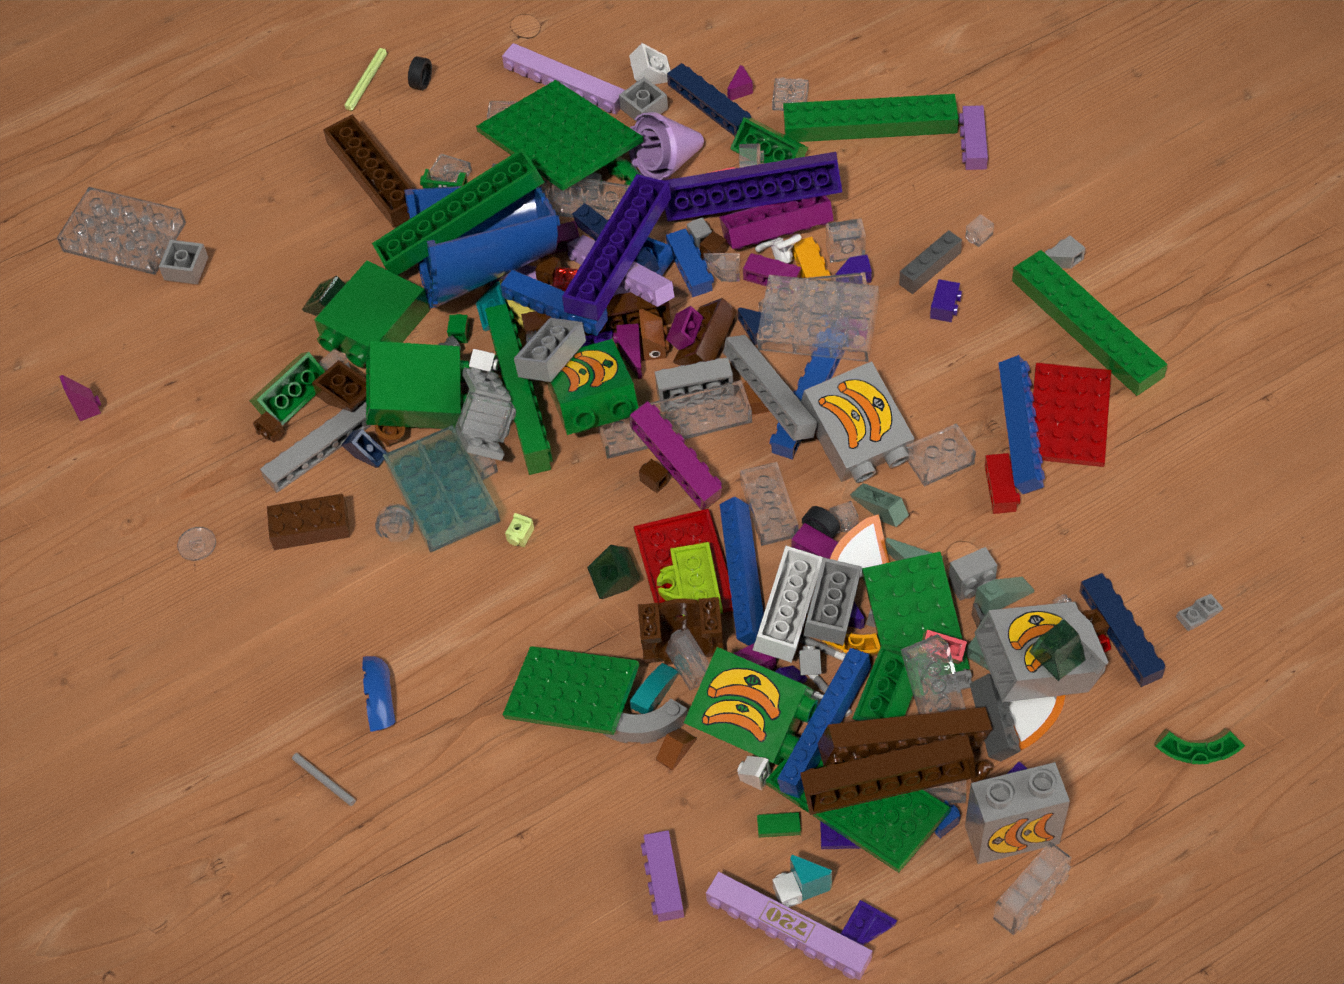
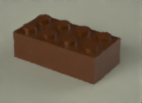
M343 493L267 506L269 539L274 550L350 537L347 504Z

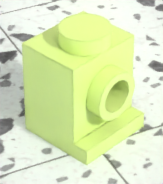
M514 513L513 520L505 533L507 541L514 546L525 547L534 530L532 519Z

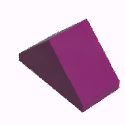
M742 65L737 69L727 88L728 98L731 101L753 94V82Z

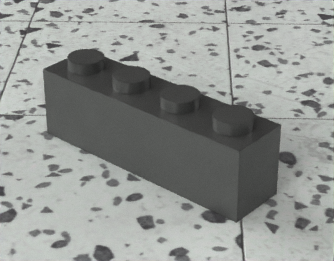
M948 230L900 271L899 285L913 295L961 254L962 239Z
M988 673L970 683L975 707L986 708L992 731L984 740L988 757L1001 762L1021 752L1019 738L1014 729V720L1009 710V702H1002L991 674Z

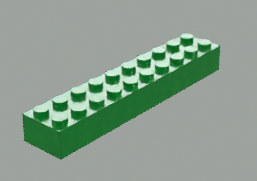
M955 94L783 103L785 135L797 142L956 134L958 130Z
M522 148L374 241L372 245L385 268L399 275L428 257L427 241L434 240L436 244L454 240L545 182Z
M1039 250L1013 267L1012 282L1105 368L1111 370V373L1136 396L1165 377L1168 364L1042 250Z
M507 304L485 308L503 382L511 397L509 404L528 473L533 475L551 470L550 462H553L551 448L546 437L545 426L542 423L541 412L538 409L533 384L530 379L518 377L514 362L515 356L522 350V345L518 337L512 310H508Z

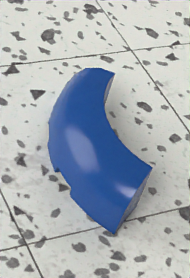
M364 656L362 660V670L366 672L363 679L364 694L369 695V698L366 699V709L370 732L390 727L396 720L391 695L389 667L378 657Z

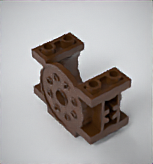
M719 597L698 600L681 598L668 600L660 604H638L640 640L644 663L664 661V664L671 665L703 662L705 657H713L717 647L723 649ZM676 615H685L683 617H675Z

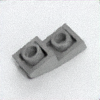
M1212 594L1196 600L1192 606L1179 611L1176 618L1187 631H1190L1220 613L1223 607Z

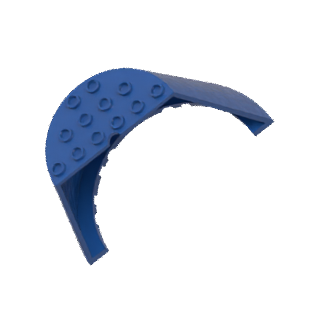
M461 186L404 190L409 219ZM541 187L530 191L454 240L436 244L434 240L427 241L428 257L418 262V270L430 308L439 307L509 274L511 270L515 271L556 251L557 226H560L559 216L556 215L555 209H552V205L549 204L548 198L545 197V193H542Z

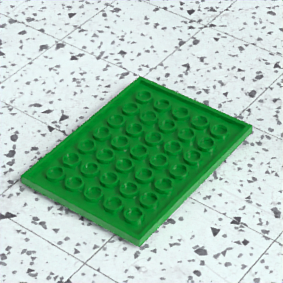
M557 80L550 82L476 126L478 133L510 155L523 148L539 174L562 191L643 142L642 135Z

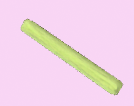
M379 48L344 104L346 110L352 111L386 57V49Z

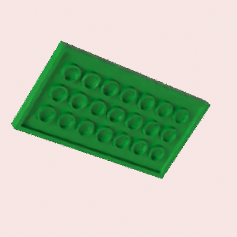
M784 759L765 780L766 785L809 813L804 791L800 798L780 791L777 778L787 762ZM822 759L820 760L816 769L826 767L823 766ZM919 790L817 813L812 816L899 873L951 812V809L926 791Z

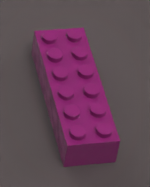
M826 195L757 206L719 217L723 237L727 239L732 249H741L745 245L758 244L766 239H776L784 234L790 235L798 230H808L812 226L826 225L834 220L831 201Z
M647 401L630 415L631 429L665 469L669 471L671 476L700 510L707 509L720 499L721 481L708 472L710 471L708 466L696 458V452L684 444V438L672 430V424L659 415L660 411L654 404L651 405Z

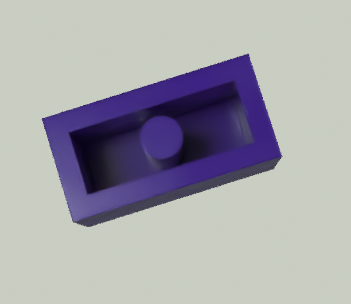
M938 279L931 305L930 319L952 323L953 315L957 316L959 305H956L957 301L960 302L962 297V291L959 290L960 283Z

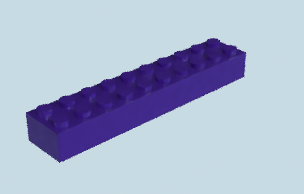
M837 152L664 180L670 182L671 199L665 207L668 221L842 193Z
M636 174L562 296L564 312L599 321L671 199L670 182Z

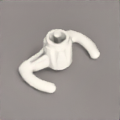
M795 234L787 240H783L781 237L767 240L756 246L755 251L760 252L771 246L775 259L789 263L793 261L791 248L796 242L801 240V235Z

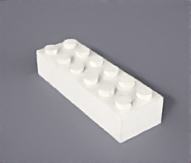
M785 546L753 647L754 651L792 662L823 557Z

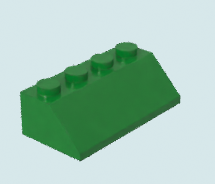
M743 117L730 149L757 164L805 157L809 147L753 118Z
M309 352L301 353L249 401L261 415L267 411L283 426L316 395L312 382L321 376L325 370Z
M882 644L852 719L864 721L905 716L926 659L913 650Z

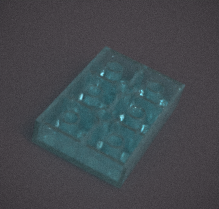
M453 425L383 455L386 467L430 553L501 522L498 509L468 453L465 451Z

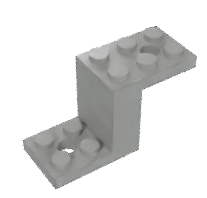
M464 367L462 375L469 387V391L455 430L467 453L502 461L504 453L496 437L511 397L498 374L494 372H481V370L471 367V369Z

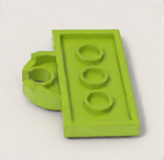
M709 542L671 548L673 565L660 570L657 586L669 583L672 587L669 589L658 588L660 596L666 601L681 598L698 600L719 597L720 614L723 613Z

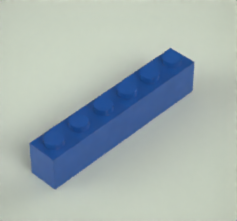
M511 270L500 285L502 296L507 300H513L524 307L532 308L538 313L546 314L552 318L582 322L584 332L588 334L591 333L597 336L608 321L606 309L599 321L564 312L562 296L565 291L517 271Z

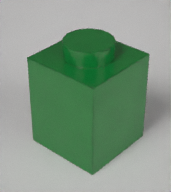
M449 315L448 337L453 336L458 343H468L470 329L468 315Z

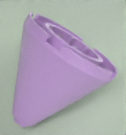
M656 112L638 115L635 118L637 120L635 126L630 127L643 136V142L629 150L632 164L638 167L641 175L659 180L669 178L699 151L704 143V138L699 132Z

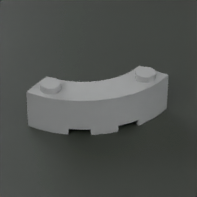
M670 698L666 704L650 713L639 715L622 713L614 735H603L623 743L640 742L645 744L655 742L657 739L666 736V734L681 728L685 724L684 720L688 710Z

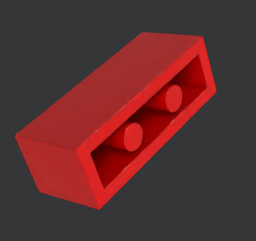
M1009 453L985 455L984 467L993 514L1016 512L1017 504H1020L1019 492L1016 493Z

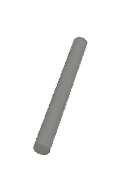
M298 753L293 755V761L348 805H354L356 799Z

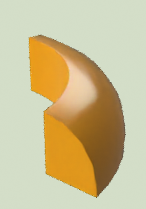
M846 633L843 645L821 640L830 648L843 654H847L849 649L853 648L867 653L869 656H876L881 647L876 633L867 635Z

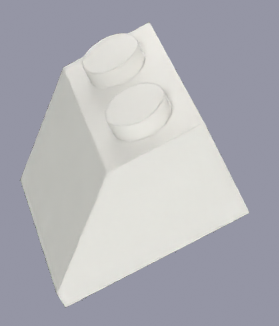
M643 43L629 55L634 79L637 82L643 77L654 85L668 82L667 73L670 71L666 55Z

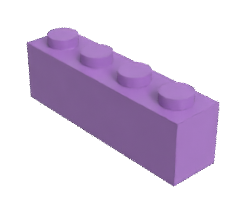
M963 106L962 113H959V124H962L960 126V137H963L961 139V150H964L962 152V163H965L966 170L987 169L988 154L984 106Z
M669 830L644 835L645 843H641L643 856L647 855L648 862H645L644 865L646 875H651L652 882H648L649 894L654 895L655 902H651L653 915H658L659 922L684 918Z

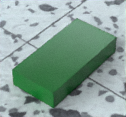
M799 812L757 815L758 838L801 835Z

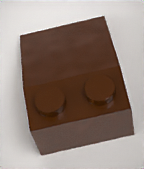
M340 360L312 382L317 397L333 407L351 412L366 399V378Z

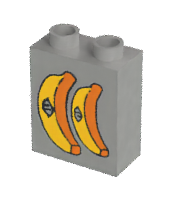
M872 361L804 390L801 403L816 419L817 428L815 429V434L841 482L852 477L856 483L863 482L876 473L875 467L887 462L889 468H894L910 458L908 452L915 438Z
M1075 602L997 609L987 612L974 633L1002 702L1086 693L1091 690L1105 672L1104 668L1097 675L1054 632L1063 618L1078 609Z
M1055 762L971 783L965 828L978 864L1060 844L1070 800Z

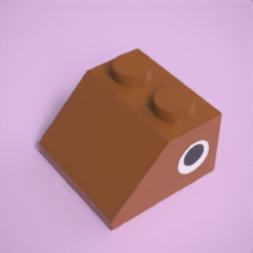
M639 309L644 360L666 358V351H669L668 341L664 340V336H667L666 325L662 324L661 317L644 309Z

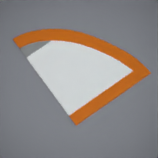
M879 514L866 518L853 527L838 542L830 559L862 566V568L889 563Z
M1065 695L1009 702V710L1014 720L1016 735L1019 738L1020 750L1035 743L1055 723L1064 706Z

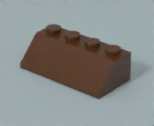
M720 298L698 308L697 312L703 316L695 341L693 344L678 350L673 361L675 364L686 366L715 360L722 348L721 345L724 339L728 336V330L733 324L737 310L726 300Z

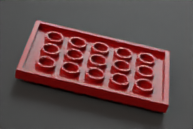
M1036 363L1033 386L1034 401H1032V406L1036 412L1034 420L1038 426L1036 434L1040 441L1039 453L1043 461L1104 467L1111 370Z
M709 509L633 526L654 603L660 604L666 601L658 593V588L669 589L672 587L669 583L657 586L660 570L673 565L670 549L709 542L723 613L733 611L729 575Z

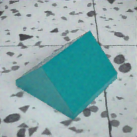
M498 281L476 302L484 331H489L485 308L506 304L505 298L502 296L501 284Z
M791 855L790 873L793 872L802 893V901L831 890L832 870Z

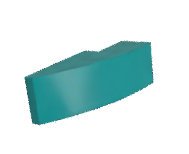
M661 663L647 677L630 700L631 709L641 714L652 712L657 704L660 705L680 674V671Z

